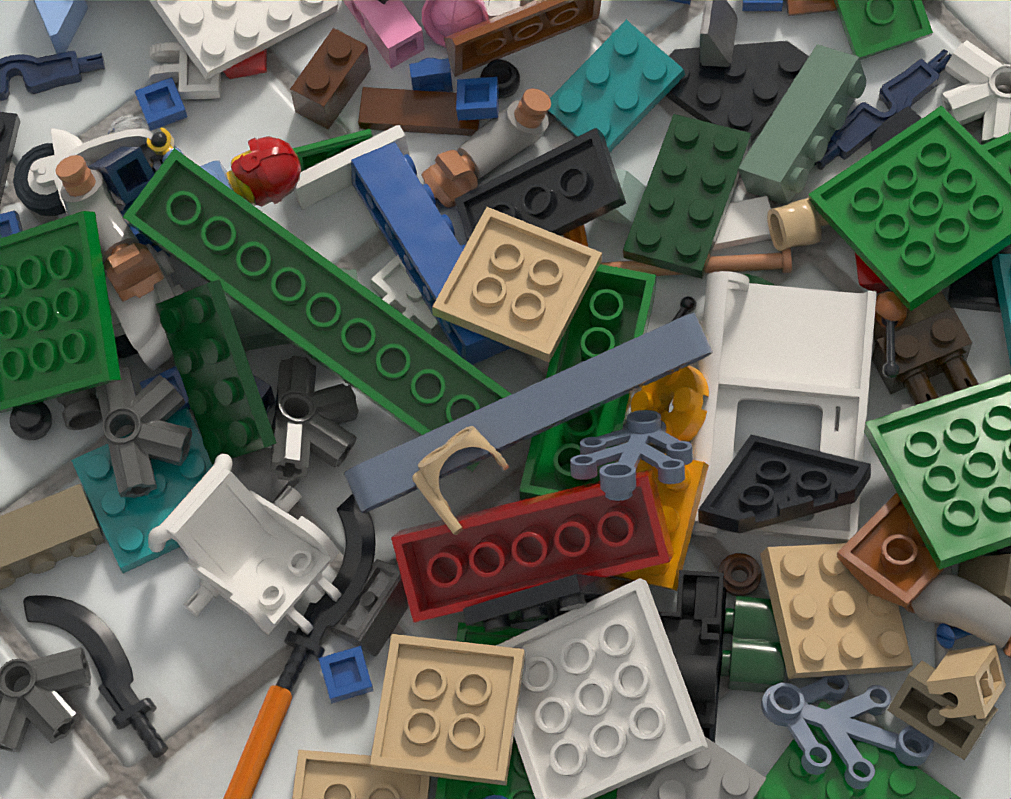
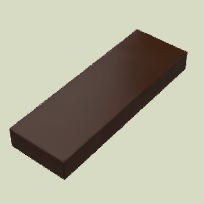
M362 87L358 120L359 129L386 131L396 125H400L403 132L472 136L480 129L481 119L458 121L456 112L457 93Z

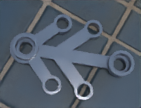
M652 410L634 411L627 415V422L623 425V429L598 437L584 438L580 441V455L570 459L571 476L581 480L591 479L598 474L597 466L619 460L618 463L607 464L600 468V488L605 492V497L610 500H626L632 496V491L636 489V468L640 459L658 469V480L660 482L676 484L684 481L685 465L693 461L692 444L687 441H680L666 433V424L661 421L660 413ZM655 444L665 449L666 455L649 445Z
M845 675L824 676L823 679L802 688H798L790 683H779L768 688L762 697L761 709L763 714L770 722L778 726L787 727L804 753L801 758V764L808 773L813 775L824 773L831 762L832 756L826 746L817 742L806 723L821 728L847 767L844 773L847 784L855 789L868 787L875 775V769L870 761L862 757L850 738L894 752L898 760L907 766H919L925 763L934 747L932 739L912 726L905 727L901 730L900 734L854 719L865 713L878 716L886 711L891 702V694L881 685H871L865 693L826 710L810 704L822 698L829 701L841 700L849 687V681ZM828 683H835L839 686L840 689H833L828 685ZM874 696L879 698L882 701V704H877L873 702L870 697ZM777 704L785 705L788 710L779 707ZM907 747L913 748L916 753L910 751ZM810 755L820 757L823 763L814 762ZM853 770H861L866 777L857 776Z

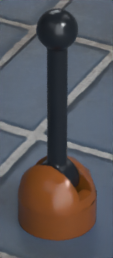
M891 291L879 294L876 297L875 321L881 327L886 328V363L882 368V372L889 379L897 377L900 372L898 364L895 363V328L901 326L907 317V307Z

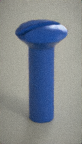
M941 623L936 630L937 640L945 649L952 648L955 640L973 635Z

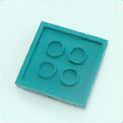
M188 407L174 413L166 421L171 424L191 428V447L187 459L183 462L182 466L151 459L157 489L152 490L148 495L136 498L120 497L108 444L71 460L123 574L180 547L177 541L171 538L166 541L162 551L152 552L148 546V535L153 528L159 526L213 467L204 448L201 434ZM129 433L121 438H126L130 436L132 433Z

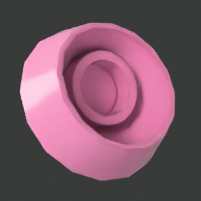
M426 0L422 7V24L426 33L436 44L446 48L444 37L489 19L484 0Z

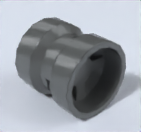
M96 387L57 398V401L65 408L62 416L66 428L69 430H83L103 421L99 400L95 395L97 392Z

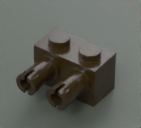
M950 308L895 332V363L898 364L900 372L893 379L885 377L882 372V368L886 363V336L876 341L872 361L890 395L906 389L914 406L939 398L929 378L940 373H944L954 392L979 385L966 361L973 343L954 308Z

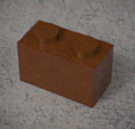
M333 28L290 88L295 112L329 130L371 70L368 46Z

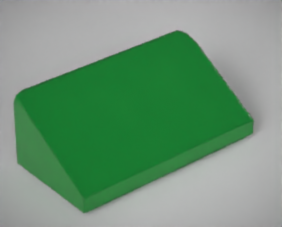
M366 129L293 148L299 158L301 172L372 138L371 129Z

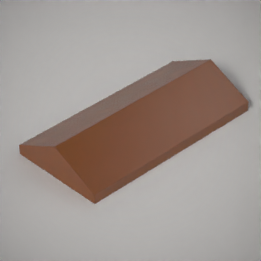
M535 0L444 37L454 77L598 19L601 0Z
M897 492L837 552V558L869 594L905 608L945 569L939 570Z

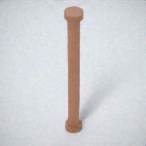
M789 248L781 251V253L712 256L709 259L705 273L782 269V273H791V250ZM636 261L600 263L602 265L655 274L656 276L685 275Z

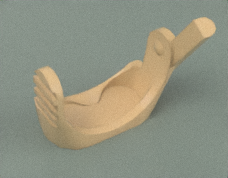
M474 426L462 429L442 447L435 449L425 456L418 464L420 470L412 476L415 485L454 535L461 532L463 528L452 514L451 508L441 495L439 488L440 470L448 457L463 448L478 447L489 451L504 471L509 468V465L505 463V459L501 457L502 455L490 445Z

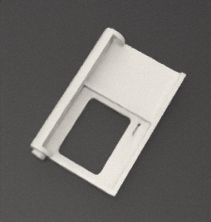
M727 271L712 272L707 275L702 330L713 353L699 361L698 370L707 381L709 397L703 395L701 409L707 411L706 418L698 433L691 440L693 460L702 461L709 465L698 509L733 460L737 406L742 400L818 407L822 412L819 451L863 462L864 427L867 418L877 291L848 293L749 283L747 276ZM860 495L855 503L815 513L809 521L789 520L744 533L847 543L858 531ZM697 510L692 534L712 537L717 536V531L730 532L700 524Z

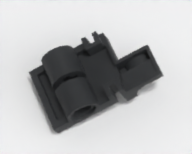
M679 570L677 611H658L699 724L702 728H714L724 573Z

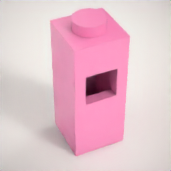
M343 0L391 69L425 50L423 31L401 0H388L385 4L378 0Z

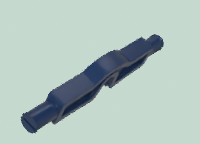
M943 49L928 63L923 59H919L904 72L883 84L879 91V98L882 99L889 111L880 112L866 102L860 103L846 117L844 125L839 130H835L828 142L824 157L815 163L817 168L823 170L837 156L844 160L849 158L872 139L876 129L888 118L907 106L911 108L912 105L937 86L939 73L945 69L952 55L950 53L947 55L948 51Z
M75 51L39 58L25 54L3 57L0 59V101L8 99L10 95V80L14 76L23 77L25 88L31 94L81 82V73L105 69L102 52L80 58L77 57Z

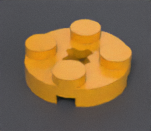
M687 366L643 386L641 391L636 392L632 397L631 412L652 410L660 413L661 421L666 424V433L680 441L689 442L701 429L706 418L707 411L701 408L703 405V395L709 397L707 381L698 369ZM672 401V405L674 408L671 412H669V406Z

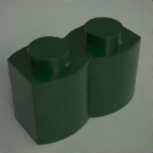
M736 596L734 608H726L724 634H731L732 641L731 650H722L720 676L729 677L728 689L765 693L768 688L784 682L785 662L771 599Z

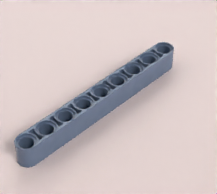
M695 313L685 315L366 460L345 471L344 476L361 513L369 512L418 490V487L412 480V476L420 470L418 468L419 462L435 449L442 447L451 437L466 427L474 426L497 452H501L711 355L713 351ZM478 447L458 450L444 462L440 470L439 480L492 455L489 451Z

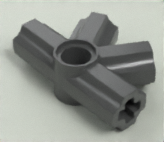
M294 355L289 359L281 360L279 364L275 414L271 424L277 444L272 445L270 472L275 473L278 479L294 481L297 478L306 477L309 469L310 452L332 467H339L347 458L357 439L355 435L338 425L355 420L358 416L359 410L356 403V395L351 386H345L342 383L315 391L316 365L312 364L307 357Z
M119 367L121 380L98 386L96 391L103 418V432L108 441L119 495L121 498H136L148 495L149 492L157 489L151 459L182 466L183 462L187 459L191 447L192 430L191 428L166 422L185 404L184 398L167 379L158 375L136 395L130 368ZM125 425L135 427L130 436L126 438L115 437L116 432Z
M81 647L30 661L12 659L0 668L1 750L20 752L30 721L50 743L63 739L75 728V724L80 716L59 694L91 686L89 664ZM30 675L29 685L22 691L14 692L16 681L20 677Z

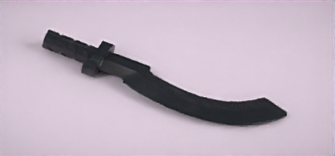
M353 494L337 508L345 531L346 547L341 568L332 585L339 590L342 596L335 602L325 593L317 603H309L303 617L313 626L311 632L307 635L298 627L296 633L288 631L284 642L294 649L276 686L283 687L292 692L310 654L314 655L317 661H319L318 658L323 657L325 649L319 645V642L328 626L334 627L352 607L367 581L373 564L376 546L373 520L369 512L361 513Z
M48 595L26 596L23 603L28 622L54 625L66 630L79 640L89 652L102 681L98 690L116 713L112 718L116 728L120 730L131 724L133 729L137 731L140 739L144 741V745L150 751L153 758L163 755L168 750V746L163 742L164 740L156 732L157 730L149 722L145 714L148 711L154 712L157 707L151 698H145L140 701L132 690L130 684L134 681L129 660L120 642L106 623L93 611L72 600Z

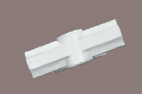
M966 40L955 50L945 67L947 73L965 85L942 93L941 100L944 108L961 125L983 118L980 144L984 145L1011 132V93L1005 94L996 88L1000 85L1011 87V65H1002Z

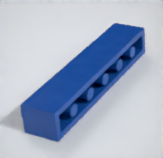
M392 142L351 159L352 185L395 255L399 256L408 276L418 288L422 299L433 315L432 306L466 245L460 246L455 238V230L450 218L446 214L441 215L436 208L435 197L429 185H422L419 181L412 158L408 154L403 155L397 144ZM434 316L454 351L472 365L510 349L505 344Z

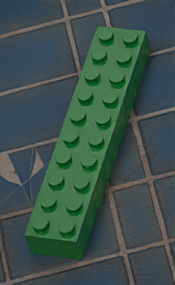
M175 148L123 216L128 225L208 283L220 280L224 294L418 436L424 435L511 395L505 388ZM480 461L464 469L471 474Z

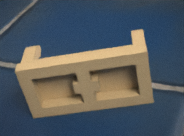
M996 644L948 651L927 680L929 694L943 695L946 692H950L958 698V705L942 707L939 711L940 715L947 718L976 715V719L987 717L1006 687Z

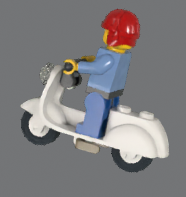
M131 115L117 118L112 123L107 135L85 143L65 130L51 128L53 143H44L33 147L22 156L15 168L13 184L17 197L29 210L41 216H58L67 213L60 194L63 184L55 171L57 165L63 159L79 155L84 158L88 167L121 146L140 147L155 174L174 148L179 152L181 150L174 145V138L168 130L160 128L162 132L152 134L146 130L147 126L144 119ZM270 136L258 139L255 137L249 140L250 150L235 156L231 160V170L228 172L220 161H212L200 166L249 203L261 207L271 202L277 204L292 193L300 180L301 173L299 158L290 144ZM136 198L127 203L123 210L120 211L122 216H124ZM128 225L139 240V243L147 246L165 278L154 284V290L141 298L134 296L122 302L105 273L118 358H127L139 353L144 363L152 371H155L173 354L165 330L161 326L160 316L155 304L186 291L180 283L175 286L170 274L175 272L174 266L169 259L171 255Z

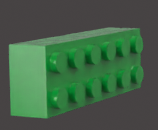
M600 264L549 362L546 378L647 333L655 298L656 275ZM634 391L532 437L519 490L520 501L599 482L600 468L607 464L618 463L619 460L597 466L598 474L596 477L581 480L571 476L570 459L580 455V441L582 439L598 437L623 429V425L627 422V415L630 412Z

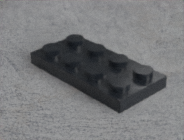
M597 128L454 199L467 242L486 207L561 236L627 204L604 135Z

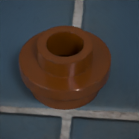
M734 553L727 556L721 562L718 572L724 573L723 586L726 587L727 593L734 596L751 594L758 588L761 581L762 572L759 563L752 556L745 553ZM736 570H742L747 574L748 578L745 581L738 582L732 578L731 574Z

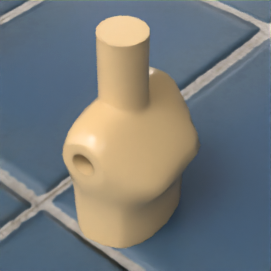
M809 198L770 209L767 213L771 240L778 251L819 243L822 239L821 226L828 225L827 221L816 211Z

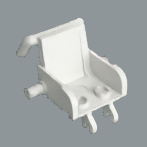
M220 454L216 457L213 467L159 526L150 531L148 546L152 552H160L164 549L166 541L172 538L177 541L190 558L187 564L202 581L199 583L200 587L183 605L196 617L199 616V613L213 598H217L220 595L251 616L260 629L268 635L284 616L295 627L298 625L308 635L313 626L293 606L312 584L322 594L326 592L335 602L342 596L339 590L322 575V572L340 552L329 537L315 524L303 516L297 520L288 514L292 507L302 498L298 491L288 485L285 491L272 504L255 492L249 491L231 472L233 465L231 457L228 454Z

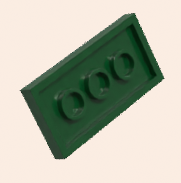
M673 114L625 242L623 258L703 279L740 175L738 168L746 157L751 144V133Z
M220 280L206 283L155 304L160 316L161 326L165 330L176 368L180 373L190 408L194 413L203 438V445L208 453L211 464H215V459L220 454H228L232 459L277 444Z

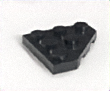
M789 41L734 45L731 65L722 67L703 66L700 63V47L675 49L669 57L684 69L686 75L667 93L666 97L697 120L751 133L752 142L765 127L809 56Z
M751 434L699 507L698 521L700 524L740 534L856 502L871 478V464Z
M574 574L463 608L466 626L484 627L485 633H495L510 629L511 624L543 619L545 622H548L571 610L582 608L588 602L633 581Z

